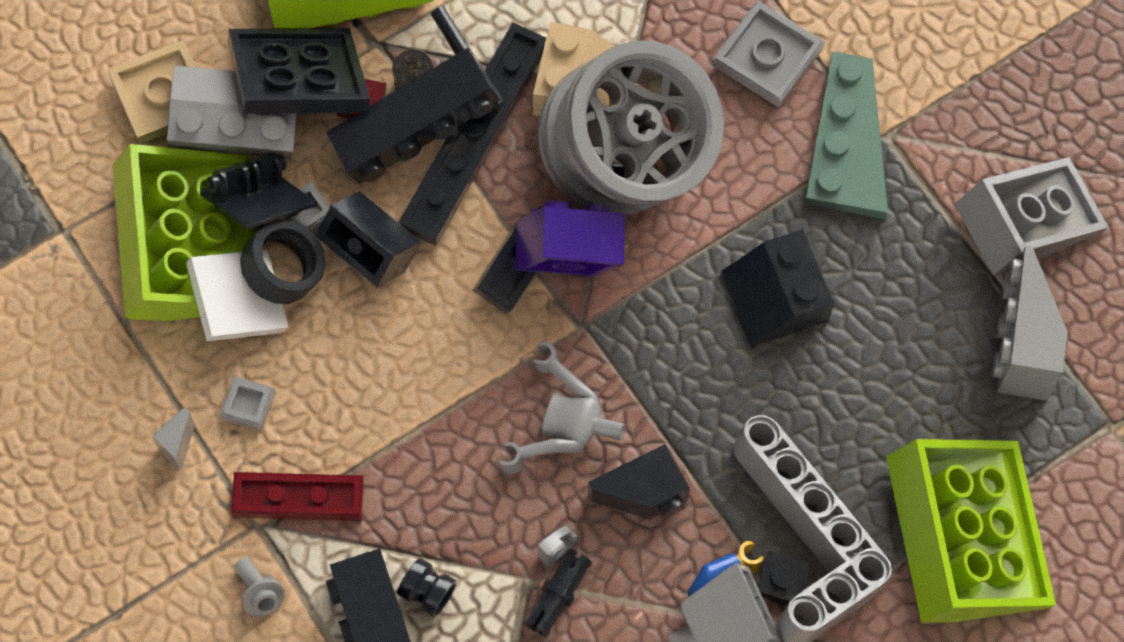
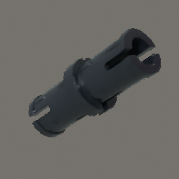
M568 549L565 558L552 579L545 580L541 587L543 594L529 617L524 621V625L531 631L540 630L538 635L547 638L549 636L550 630L564 607L571 606L575 599L573 592L587 569L592 565L591 560L585 555L581 554L579 558L576 557L578 554L576 550Z

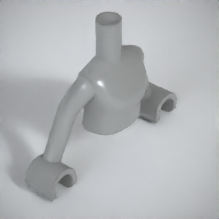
M549 342L538 344V350L543 354H549L550 357L544 361L532 360L535 368L541 373H552L580 398H569L557 393L553 394L544 417L542 434L543 436L557 439H549L522 447L513 442H507L503 445L507 453L516 454L515 459L512 461L498 460L501 469L508 474L519 472L524 466L525 459L550 453L581 452L588 445L594 434L622 440L624 436L625 424L600 418L598 397L559 362L555 348Z

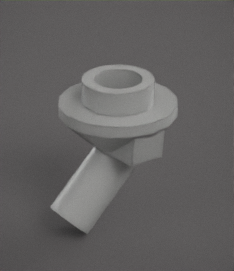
M247 556L233 566L248 587L241 596L242 605L248 614L259 617L269 615L282 605L285 599V591L272 575L263 579Z

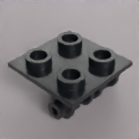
M273 152L257 157L255 161L249 159L244 164L240 162L213 171L212 176L207 178L208 189L200 191V195L246 230L260 228L265 223L283 217L295 216L301 211L317 206L315 200L282 177V171L286 169L285 158L281 154L276 155Z

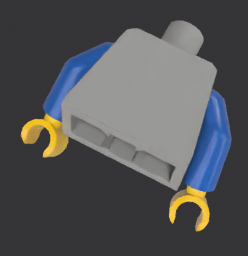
M745 541L740 546L737 555L730 553L702 566L688 589V598L681 603V609L688 625L670 633V642H783L751 574L759 569L764 557L761 556L756 560H749L744 555L753 550L755 544L752 541Z

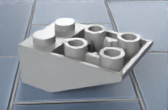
M1025 245L1020 258L1012 259L1010 272L1004 278L1002 299H1006L1007 302L1005 312L1000 314L998 321L997 338H1002L1000 352H996L994 356L992 377L999 378L997 393L1048 401L1063 374L1068 332L1034 249L1030 245Z

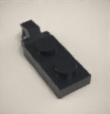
M516 223L472 289L505 314L513 310L536 273L515 270Z

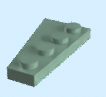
M832 52L804 204L886 219L888 209L873 59Z

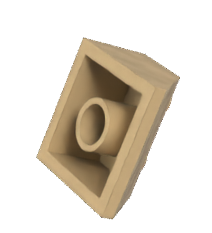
M550 22L533 92V115H541V110L550 91L564 76L615 45L591 29ZM598 88L597 97L603 105L609 106L610 101L607 92Z

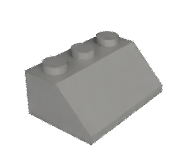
M174 66L167 133L168 148L250 156H264L273 152L276 155L281 154L285 159H292L296 113H277L265 116L244 114L234 71Z

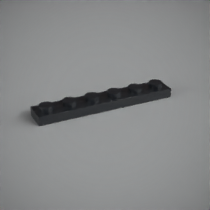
M514 22L510 25L485 69L487 76L505 104L496 112H489L483 117L467 120L457 126V130L446 138L398 222L415 237L437 246L538 66L543 54L546 41L545 36Z

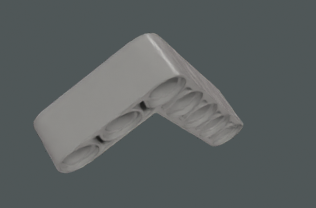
M756 415L745 423L733 447L734 455L828 572L826 576L795 596L777 622L778 634L784 642H812L871 601L890 578L892 572L891 563L779 424L765 415ZM751 438L760 440L764 446L755 444ZM778 471L786 472L791 479L782 477ZM805 504L814 506L818 513L810 511ZM832 537L839 538L846 547L835 543ZM859 570L867 572L873 581L865 579ZM827 593L835 594L841 603L832 601ZM794 615L805 618L809 626L798 623Z

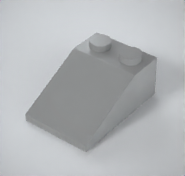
M1070 157L982 179L955 203L993 276L1010 271L1012 259L1020 258L1025 245L1032 246L1037 259L1040 260L1104 232L1108 228Z

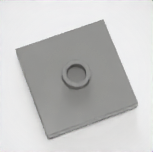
M757 0L712 59V66L780 108L821 53L825 41Z

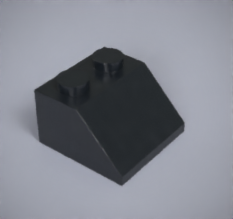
M803 229L761 243L721 271V276L751 348L830 320L834 301Z

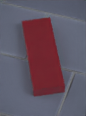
M234 472L231 515L233 518L362 521L364 476Z

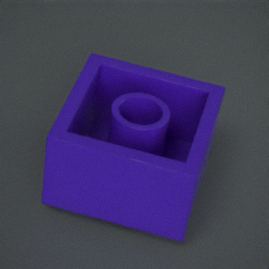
M566 201L545 202V206L542 208L531 209L530 214L516 221L515 270L595 277L623 265L625 213L610 212V206L599 204L587 205L585 210L570 209V203Z

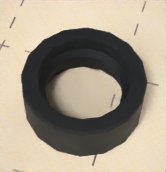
M277 219L264 224L244 245L240 257L242 275L248 286L260 298L274 304H291L301 300L322 279L326 266L324 249L318 238L306 226L292 220ZM267 242L284 244L298 255L303 265L304 273L300 281H284L276 277L268 269L263 260L262 248Z

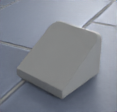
M182 408L154 434V440L159 451L179 470L184 463L195 427L191 414L186 408Z

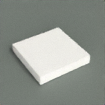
M262 250L263 260L268 269L274 274L268 250ZM242 252L191 257L186 262L207 342L283 333L289 328L283 304H274L260 298L248 286L241 271L240 257Z

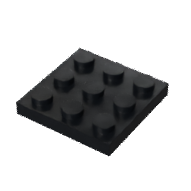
M350 28L229 29L228 46L244 114L265 116L277 113H296L300 115L339 113L347 115L369 112L370 96Z

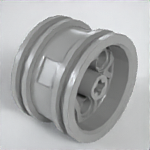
M630 41L614 46L564 76L550 91L541 110L538 126L539 151L546 171L557 188L572 202L583 208L594 204L607 205L611 207L610 212L625 213V215L648 209L660 202L683 195L698 185L713 168L721 150L724 133L722 105L716 88L705 70L689 55L671 45L655 41ZM598 88L607 92L610 101L609 106H605L599 101L597 97ZM664 114H666V116H667V118H668V121H669V124H670V127H671V131H669V130L664 126V123H663V116H664ZM660 157L666 166L663 174L653 167ZM613 159L618 160L623 165V177L614 173L612 168Z

